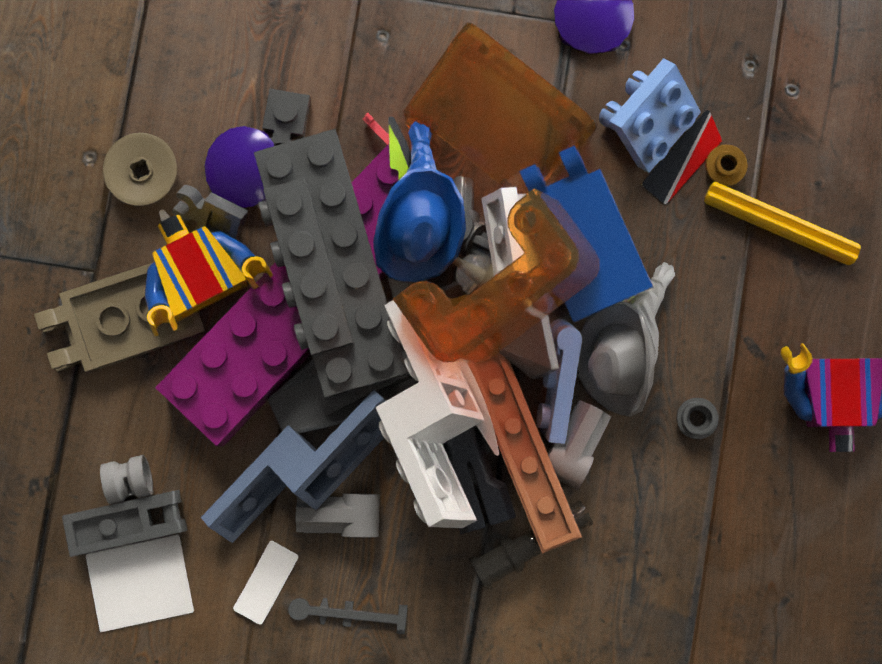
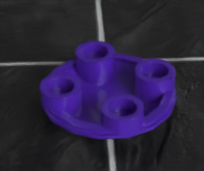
M557 0L554 16L555 25L559 31V38L565 45L588 54L605 53L618 49L630 34L634 22L632 0Z
M242 126L230 128L215 139L208 150L204 165L206 182L212 193L242 208L256 206L259 204L258 202L266 199L254 152L275 146L267 133Z

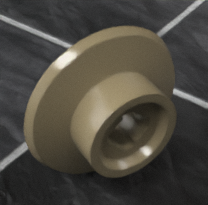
M133 133L122 137L111 146L103 163L104 181L109 191L120 201L135 206L149 205L163 198L172 188L177 174V163L171 148L159 137L148 133ZM146 163L150 172L148 175L138 179L134 172L135 168H139Z

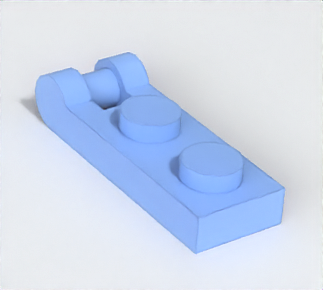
M557 319L550 324L559 369L543 377V386L547 388L545 403H540L538 406L536 422L537 427L541 428L540 431L548 442L565 444L582 336L567 320Z

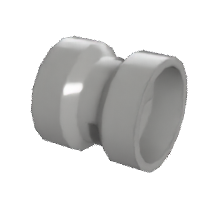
M145 455L131 457L127 463L119 464L116 461L101 464V484L109 504L124 502L127 496L135 495L141 498L153 495L152 474Z

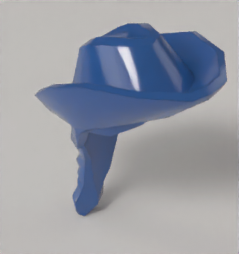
M415 121L408 132L411 140V164L406 174L391 188L379 211L373 246L376 266L390 279L417 283L440 276L458 257L466 232L464 200L453 179L436 169L435 160L430 148L432 133L429 127Z

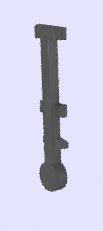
M296 598L289 604L288 613L295 620H303L308 615H317L320 618V624L325 625L327 617L343 618V626L351 627L352 619L397 624L396 633L405 635L408 605H399L398 614L353 610L354 601H345V608L340 609L330 608L328 606V598H323L321 606H311L306 599Z

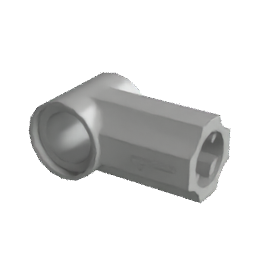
M581 400L578 401L569 417L565 444L553 443L548 451V456L559 482L575 490L580 488L594 460L592 454L612 417L597 407Z
M342 494V497L329 496L317 510L297 497L296 532L341 533V536L379 537L380 494Z

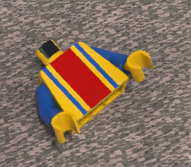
M180 215L169 217L157 226L167 245L152 253L155 262L147 269L145 300L149 311L147 321L154 336H159L157 328L162 323H170L173 331L178 328L176 321L179 322L247 287V281L253 289L259 287L254 280L257 274L264 272L271 278L273 273L263 258L255 256L246 245L221 231L211 233L206 226L189 233Z

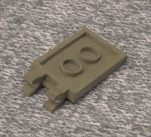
M152 263L59 293L62 306L34 314L38 329L40 331L43 330L45 334L65 326L71 346L47 353L51 368L53 370L56 369L57 372L82 362L84 371L90 373L206 334L198 311L179 322L176 321L178 325L177 330L173 331L170 323H162L157 328L159 336L153 335L147 321L149 311L145 300L147 269Z

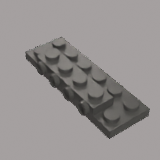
M336 129L254 152L266 200L258 202L260 212L266 227L274 225L278 241L270 243L277 267H286L290 282L282 284L289 309L298 308L302 322L294 325L297 340L301 350L309 348L313 356L324 397L328 398L408 374L399 342L392 336L387 325L390 317L384 306L387 304Z

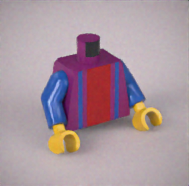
M803 343L800 344V354L792 358L790 349L787 346L783 347L780 353L787 364L784 369V396L797 416L806 421L807 427H828L829 452H855L854 427L876 426L877 420L882 418V358L813 359L812 354Z

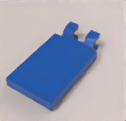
M574 145L559 152L569 174L568 177L547 186L541 170L536 164L519 172L533 198L532 201L522 205L523 210L573 322H578L654 287L602 171L598 169L588 174L580 153Z

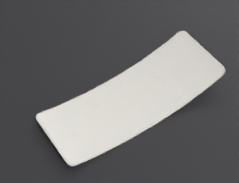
M270 541L235 603L234 611L257 624H262L298 560V555L278 543Z

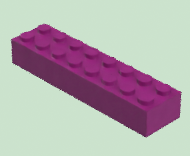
M389 144L351 182L375 264L373 240L379 211L391 188L398 182V171L390 168ZM274 263L270 267L273 276L270 278L267 273H264L256 282L259 287L256 289L251 287L155 387L216 446L224 447L268 401L267 399L311 355L309 348L301 350L297 340L294 325L302 322L298 308L289 309L282 284L290 282L285 266L277 267L276 263ZM376 266L381 281L386 274Z

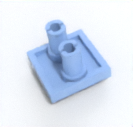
M664 58L649 76L638 70L632 74L640 83L631 78L627 80L625 91L630 95V98L623 106L615 101H610L606 106L614 111V113L603 108L599 114L600 123L616 131L637 167L648 173L659 161L665 158L669 149L693 125L695 119L701 113L676 64Z

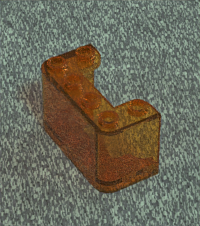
M534 188L513 205L507 217L508 228L513 238L524 251V254L472 294H465L459 298H449L438 285L428 281H419L410 285L393 298L428 351L437 360L450 363H482L490 359L594 280L600 268L598 255L558 200Z

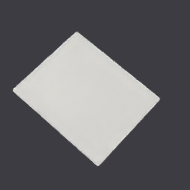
M179 535L86 554L100 632L194 612Z

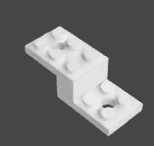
M397 297L384 305L390 317L387 325L392 336L402 344L407 357L404 361L408 372L419 382L376 407L381 419L379 421V429L385 440L392 444L398 457V460H396L397 470L403 480L410 484L416 498L413 502L414 508L419 518L424 523H427L428 527L464 528L477 521L443 447V443L484 421V417L434 310Z

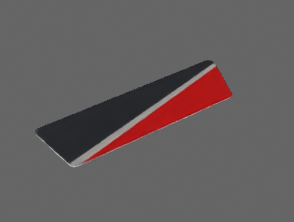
M706 110L642 183L643 187L663 204H667L707 159L710 152L722 142V138L709 110Z

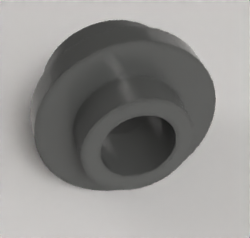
M703 398L686 400L681 404L676 414L679 430L685 436L692 439H703L710 436L718 425L719 417L715 406ZM693 411H699L703 415V423L698 427L690 422V414Z

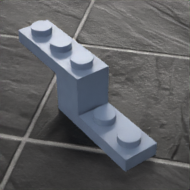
M373 390L343 423L328 436L326 441L317 450L288 425L224 494L215 501L201 517L210 529L233 543L286 486L296 496L317 510L384 439L379 429V421L381 419L376 407L386 400Z

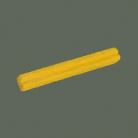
M713 182L705 195L704 202L843 264H854L860 253L861 246L858 243L718 182Z

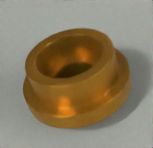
M733 145L718 146L710 152L706 159V172L713 182H718L725 186L734 185L746 174V156L739 148ZM721 159H731L734 163V169L732 171L724 170L720 164Z

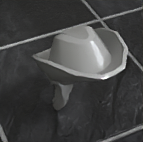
M665 262L658 266L653 273L651 282L654 288L640 293L632 298L630 303L626 301L620 302L589 316L580 333L582 344L579 356V374L577 375L589 396L607 410L619 415L631 417L642 412L653 385L654 367L658 357L659 330L655 321V315L664 299L667 286L675 277L674 267Z

